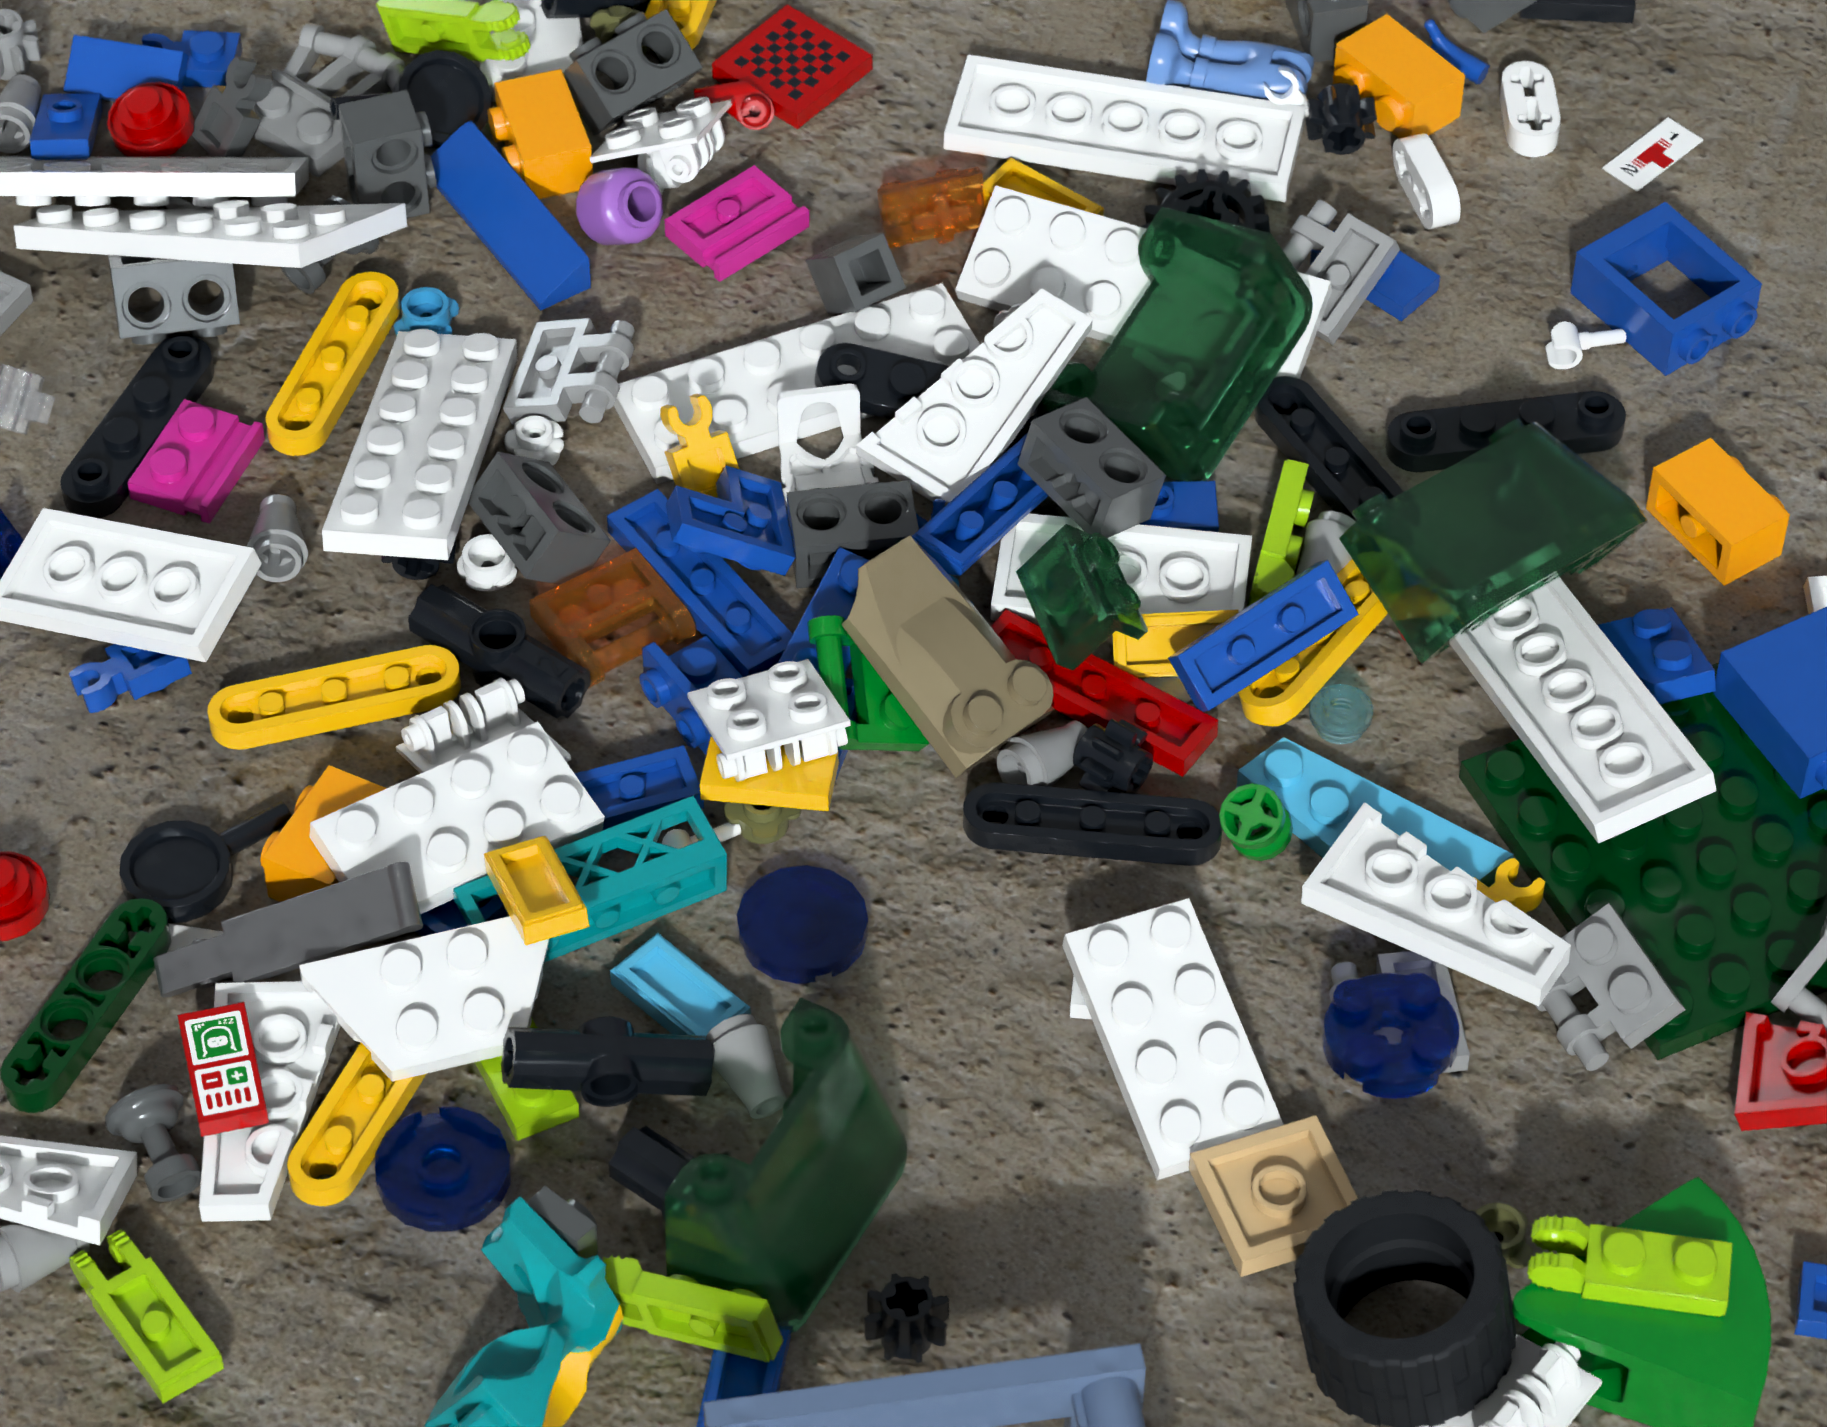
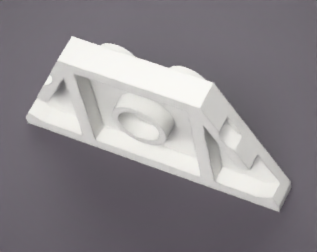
M508 916L299 965L300 976L303 986L310 993L315 992L337 1015V1023L354 1041L363 1043L371 1052V1059L393 1082L502 1056L503 1039L508 1027L530 1028L531 1014L535 999L538 997L543 976V965L550 939L525 946L512 919Z

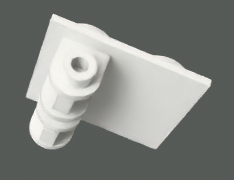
M698 97L680 103L674 111L658 114L655 107H646L632 111L623 117L624 122L616 130L605 135L606 141L589 157L590 162L594 163L659 150L668 176L676 182H689L711 160L715 152L723 146L725 133L720 118L732 106L731 100L710 104L708 97Z
M809 659L799 662H781L772 666L767 671L738 679H720L711 683L706 688L687 693L689 701L722 752L716 755V760L723 779L734 777L737 782H740L750 777L768 773L765 752L772 770H782L780 749L782 745H784L790 764L796 766L801 764V757L804 762L824 756L835 755L838 752L839 746L847 745L848 743L845 727L851 726L850 719Z
M498 678L492 683L475 690L476 699L470 693L461 695L459 697L460 707L453 700H449L443 703V707L439 706L422 715L411 717L409 726L401 730L404 743L396 746L397 752L421 774L535 723L517 706L525 701L522 686L516 679L506 681L503 678ZM549 736L565 761H570L571 755Z
M1516 1334V1348L1512 1349L1511 1353L1512 1363L1507 1374L1502 1376L1497 1383L1498 1388L1490 1397L1481 1400L1474 1406V1410L1462 1417L1456 1416L1446 1420L1445 1424L1433 1427H1568L1602 1385V1380L1578 1367L1576 1362L1581 1357L1578 1348L1558 1341L1555 1344L1546 1343L1543 1347H1540Z

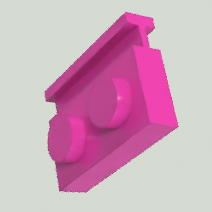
M755 165L664 219L665 236L702 268L706 265L714 271V278L719 282L810 227L809 210L805 206L799 208L792 203V196Z
M184 399L127 482L130 499L183 516L189 511L200 515L202 522L210 524L265 441L263 423L254 421L252 426L239 422L237 415Z

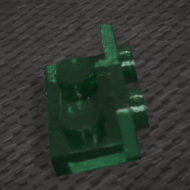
M1065 524L1016 573L1056 664L1074 670L1115 631L1139 640L1148 632V628L1139 610L1141 601L1133 588L1127 584L1119 567L1120 555L1116 547L1099 533L1091 535L1068 524Z

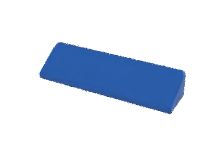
M468 121L459 127L430 156L436 176V188L540 311L591 288L590 262L587 254L472 121Z
M1027 434L912 535L917 543L942 566L947 574L961 576L1049 496L1018 465Z

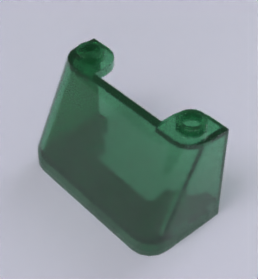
M1161 207L1142 235L1138 245L1140 265L1151 284L1094 370L1091 371L1083 363L1069 361L1041 400V404L1050 413L1087 397L1166 474L1167 478L1185 482L1206 481L1222 460L1305 332L1311 320L1313 310L1312 296L1309 288L1271 233Z
M1518 418L1492 434L1488 438L1491 445L1390 500L1382 492L1361 504L1352 512L1357 522L1339 539L1422 664L1450 647L1448 643L1460 633L1463 634L1470 629L1473 631L1479 628L1494 614L1569 572L1572 575L1578 572V574H1581L1603 561L1648 522L1634 499L1539 423L1533 422L1524 426Z
M800 997L786 1017L780 1030L781 1051L787 1060L793 1063V1091L783 1105L782 1118L750 1165L731 1156L719 1153L703 1154L691 1159L681 1169L665 1192L666 1276L670 1277L674 1274H681L710 1287L727 1291L734 1289L751 1291L768 1301L779 1330L786 1329L787 1331L790 1329V1334L798 1331L806 1323L902 1176L907 1162L906 1136L847 1024L841 1016L832 1010Z

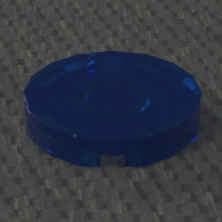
M803 865L780 868L759 878L743 895L737 912V930L739 941L745 949V956L753 967L773 979L803 984L815 982V976L825 975L832 972V977L846 971L859 958L868 936V916L865 900L852 882L832 870Z
M457 1106L439 1107L440 1113H430L422 1116V1111L405 1116L386 1132L375 1153L376 1188L385 1208L405 1225L428 1232L458 1231L479 1223L501 1205L511 1185V1158L506 1141L497 1126L482 1114Z

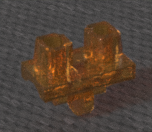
M977 166L958 170L955 167L938 171L935 176L906 183L898 180L881 184L880 188L877 189L881 228L889 247L894 248L936 238L939 244L949 243L954 240L955 233L979 228L986 211L983 200L984 182L981 170Z

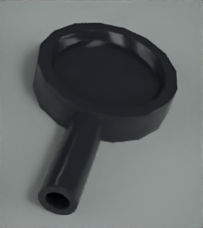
M435 50L416 57L400 73L393 92H391L407 90L415 112L425 111L432 134V146L427 147L431 149H438L459 127L468 121H472L481 131L488 121L487 110L492 108V92L485 75L473 61L450 51ZM389 93L332 97L330 100L331 116L333 120H340L339 104Z
M279 801L220 834H217L208 826L189 820L165 821L146 828L130 840L121 855L119 874L122 890L127 901L138 898L154 900L163 907L167 914L168 923H186L206 916L224 901L232 887L233 869L231 856L270 836L273 832L283 829L292 816L288 807L283 801Z

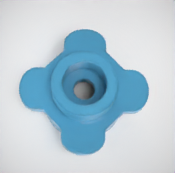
M420 287L411 290L401 300L402 317L394 324L396 336L398 331L410 332L416 329H429L437 334L453 335L450 323L452 318L459 313V305L456 300L447 297L444 292L433 287Z

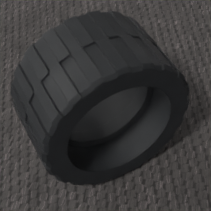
M1383 1191L1382 1194L1368 1198L1364 1196L1354 1200L1342 1210L1334 1211L1324 1219V1223L1319 1229L1314 1230L1306 1240L1305 1249L1302 1255L1298 1256L1294 1269L1296 1275V1282L1293 1284L1294 1298L1310 1371L1315 1374L1317 1385L1324 1395L1331 1397L1339 1409L1348 1415L1362 1418L1365 1423L1378 1427L1381 1425L1393 1427L1429 1425V1427L1445 1424L1446 1420L1456 1416L1462 1417L1475 1409L1474 1406L1483 1399H1488L1498 1388L1497 1383L1502 1376L1507 1374L1512 1363V1349L1516 1348V1328L1512 1312L1506 1259L1502 1255L1501 1244L1495 1233L1486 1227L1485 1220L1475 1211L1467 1210L1461 1206V1202L1447 1196L1442 1198L1432 1195L1428 1191ZM1414 1280L1433 1282L1451 1288L1467 1299L1459 1312L1448 1322L1433 1331L1414 1337L1395 1339L1377 1337L1357 1330L1344 1321L1349 1311L1363 1297L1378 1288L1396 1282Z

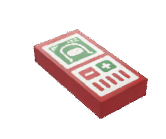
M240 1002L177 1015L201 1137L268 1124L267 1109L245 1003Z

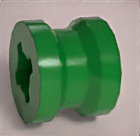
M1251 783L1239 786L1230 792L1223 801L1219 814L1221 828L1239 854L1251 860L1263 861L1272 859L1285 850L1291 841L1293 825L1291 816L1273 790L1265 785ZM1261 826L1267 827V830L1263 829L1260 832L1254 833V836H1250L1254 829H1258Z

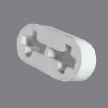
M1531 61L1514 62L1507 66L1502 73L1499 96L1506 140L1509 147L1518 154L1527 157L1545 156L1551 153L1557 146L1561 117L1554 80L1550 71L1541 64ZM1524 88H1528L1533 96L1525 97ZM1526 121H1534L1536 130H1531V126Z
M1421 133L1396 139L1393 144V163L1396 175L1423 226L1430 230L1456 224L1460 218V200L1457 187L1428 134Z

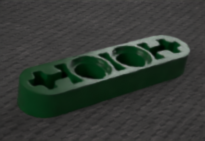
M145 898L130 899L121 903L111 912L4 1059L1 1066V1080L11 1106L26 1113L44 1112L54 1107L66 1094L155 970L153 958L167 953L171 945V931L167 914L160 904ZM146 926H150L152 931L149 933L142 930ZM128 932H138L130 941ZM128 950L130 951L131 958L126 954ZM103 970H113L123 975L121 981L110 989L96 990L87 985L89 979L94 974ZM66 1019H79L87 1023L86 1029L79 1036L72 1039H59L51 1034L54 1027ZM42 1051L47 1055L45 1060ZM43 1069L45 1079L43 1081L35 1079ZM23 1077L32 1079L27 1085H22L21 1079Z

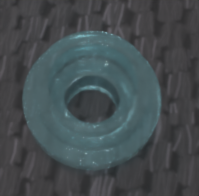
M1345 684L1329 685L1320 689L1311 699L1309 717L1321 738L1334 744H1349L1358 740L1370 727L1373 718V704L1370 698L1356 687Z

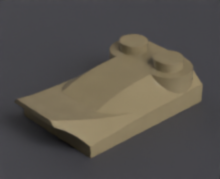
M911 535L858 569L856 598L848 618L841 625L955 778H958L1004 747L1011 738L1020 736L1041 722L1055 710L1051 705L1054 697L1053 687L1047 674L1038 665L1027 660H1018L1014 657L942 566Z

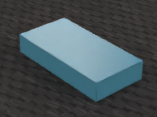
M659 933L651 937L610 970L611 985L673 1035L705 1036L706 1038L708 1032L720 1022L736 1015L751 1014L750 1006Z

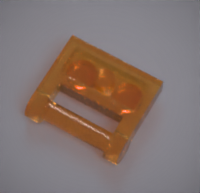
M637 548L529 600L531 618L563 656L590 671L591 685L589 688L605 680V673L641 656L642 647L652 642H655L658 646L671 640L679 644L696 635V626L688 609ZM653 611L659 617V619L595 651L588 645Z

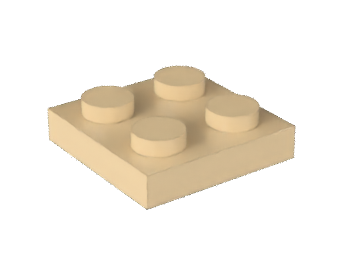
M1317 1115L1190 1153L1189 1171L1240 1277L1297 1260L1298 1256L1302 1255L1305 1249L1306 1240L1314 1230L1319 1229L1324 1223V1219L1334 1211H1340L1349 1206L1352 1201L1358 1199Z

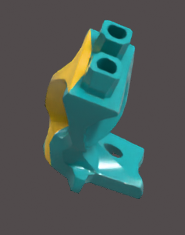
M519 1196L505 1209L502 1223L486 1236L481 1251L517 1294L520 1312L525 1316L529 1328L505 1334L474 1354L445 1393L438 1399L424 1427H562L575 1411L587 1391L588 1373L594 1360L622 1329L624 1317L620 1303L605 1280L606 1264L598 1255L587 1259L578 1256Z

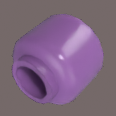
M637 168L601 170L589 176L580 186L576 198V215L581 229L590 239L599 244H635L651 237L659 227L663 215V198L658 185L652 177Z

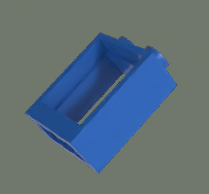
M1665 201L1578 250L1570 293L1612 330L1624 329L1626 342L1662 374L1667 376L1687 363H1697L1710 350L1730 338L1736 339L1746 334L1757 319V306L1762 283ZM1667 260L1711 297L1676 319L1671 318L1630 282Z

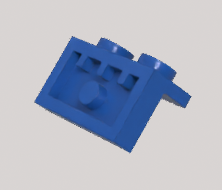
M707 636L669 656L655 642L642 647L643 673L640 675V684L645 696L656 708L663 706L672 716L681 737L691 748L699 747L706 755L710 737L712 736L689 701L687 693L706 688L711 683L720 679H738L743 676Z

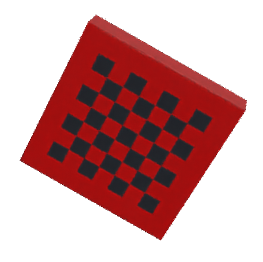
M787 4L712 63V78L722 84L736 81L749 82L772 101L774 116L799 129L873 70V55Z

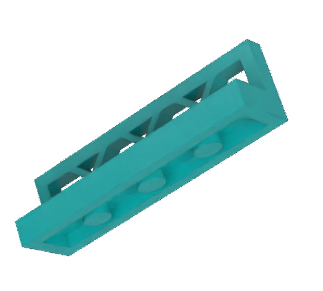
M694 795L554 849L567 874L579 878L575 888L587 908L590 927L550 938L544 962L727 891V853ZM688 821L698 839V842L680 849L657 843L662 830ZM616 848L639 854L634 867L621 872L612 871L597 865L603 853ZM486 875L453 888L454 901L467 925L486 922L476 903L498 895L489 876Z

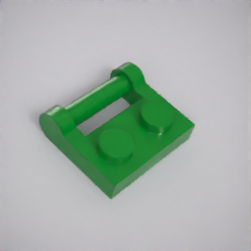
M827 615L809 620L807 623L809 642L816 645L819 675L848 718L849 709L842 646H850L858 724L850 720L851 726L845 727L848 743L847 745L839 746L838 750L920 751L929 745L928 740L841 625L845 618Z

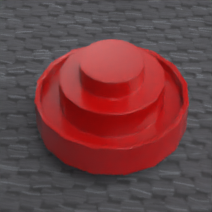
M163 82L143 83L128 89L115 100L108 112L107 126L116 148L126 157H166L175 153L187 143L194 131L195 117L185 93L176 86Z
M13 851L0 852V941H8L26 935L41 923L49 909L50 892L41 866L34 860Z

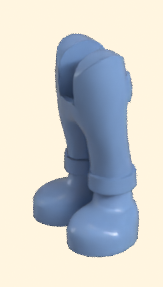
M1167 0L1160 31L1157 33L1154 41L1146 82L1269 100L1265 94L1263 83H1266L1276 94L1286 93L1289 91L1292 82L1280 73L1278 67H1288L1295 73L1299 90L1306 96L1308 90L1307 83L1311 78L1314 68V58L1308 53L1265 42L1218 40L1217 37L1206 34L1199 38L1190 31L1186 6L1179 1Z

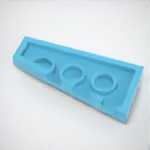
M1285 737L1238 770L1237 787L1253 783L1265 785L1273 790L1291 816L1292 833L1322 858L1364 802L1382 814L1381 823L1401 836L1407 831L1426 844V854L1445 868L1452 871L1458 866L1488 887L1494 883L1496 870L1500 864L1513 858V853Z

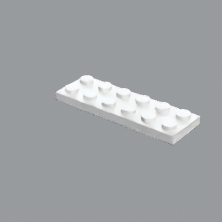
M968 54L944 131V149L1004 159L1011 157L1017 161L1176 185L1175 176L1179 174L1188 183L1196 181L1198 169H1205L1208 180L1216 181L1219 174L1224 170L1229 172L1230 185L1233 187L1245 179L1249 181L1251 197L1262 195L1263 199L1286 202L1305 124L1306 106L1295 104L1279 105L1263 99L1165 84L1158 85L1139 80Z
M0 156V196H16V204L21 206L52 204V197L75 196V205L79 206L111 204V197L134 196V205L164 206L170 204V197L193 196V205L213 207L216 203L228 201L230 197H252L253 206L263 207L271 204L287 203V198L296 197L309 181L308 157H90L80 160L31 159V156Z
M996 185L955 289L960 300L997 311H1008L1014 304H1024L1042 288L1093 319L1092 329L1086 337L1134 351L1140 348L1158 358L1179 364H1188L1190 367L1258 387L1265 381L1279 376H1290L1300 379L1332 292L1331 281Z
M943 283L867 306L857 312L844 313L619 383L620 389L614 407L657 485L673 480L664 451L680 445L677 435L669 432L662 423L660 416L662 406H676L679 419L685 424L692 419L694 414L689 396L693 394L704 395L709 400L713 412L712 421L708 427L709 433L717 430L727 431L735 457L739 459L779 446L778 394L783 391L816 388L814 377L818 360L827 348L835 344L852 343L947 366L952 365L959 358L963 360L980 344ZM849 365L837 367L845 375L857 373L855 368ZM816 402L807 406L801 415L797 440L840 427L836 408L827 402ZM860 412V420L874 416Z
M416 329L410 332L398 331L323 526V551L436 560L449 559L517 362L516 339L496 338L487 333H477L470 336L437 334L429 329Z
M1543 555L1430 604L1436 615L1433 620L1444 629L1446 640L1598 844L1717 791L1713 771Z

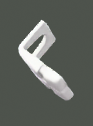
M851 383L783 391L778 394V441L781 457V482L786 510L787 492L879 482L878 477H874L873 464L856 455V445L863 440L860 422V393L857 385ZM816 402H827L836 408L843 433V440L840 446L825 460L808 453L797 444L802 412L807 406Z

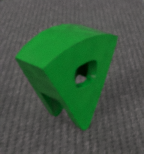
M1699 1177L1684 1183L1616 1227L1732 1243L1729 1299L1725 1316L1716 1317L1582 1298L1581 1293L1554 1290L1552 1287L1546 1289L1543 1286L1538 1287L1536 1283L1532 1282L1516 1293L1512 1304L1514 1317L1520 1323L1530 1327L1521 1336L1540 1347H1543L1546 1343L1555 1344L1558 1341L1578 1348L1581 1353L1580 1359L1576 1362L1578 1367L1602 1380V1385L1586 1405L1652 1427H1754L1768 1373L1771 1349V1309L1766 1282L1755 1250L1741 1224L1723 1200ZM1576 1256L1585 1263V1257Z

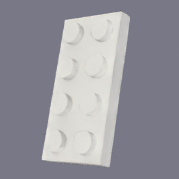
M43 508L0 579V621L207 662L262 563L254 548Z
M1029 513L1001 538L991 600V620L996 621L1007 609L1036 625L1113 633V615L1237 609L1240 612L1245 607L1252 536L1138 524L1096 543L1071 517Z
M537 721L310 822L309 838L339 882L385 868L397 862H408L420 914L453 900V888L488 875L483 854L541 836H547L553 849L603 831L605 816Z
M1189 898L1065 934L1062 947L1157 1180L1189 1171L1190 1153L1284 1125Z

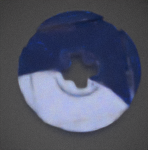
M1379 973L1356 980H1346L1336 987L1333 992V1000L1325 1014L1322 1044L1328 1064L1343 1080L1345 1072L1352 1079L1363 1083L1362 1091L1381 1098H1407L1430 1090L1438 1083L1439 1075L1447 1070L1448 1066L1451 1068L1457 1055L1460 1028L1452 1005L1440 994V987L1431 976L1423 973H1412L1409 975ZM1383 1027H1394L1404 1033L1401 1035L1400 1043L1389 1044L1385 1035H1374V1032L1381 1030Z

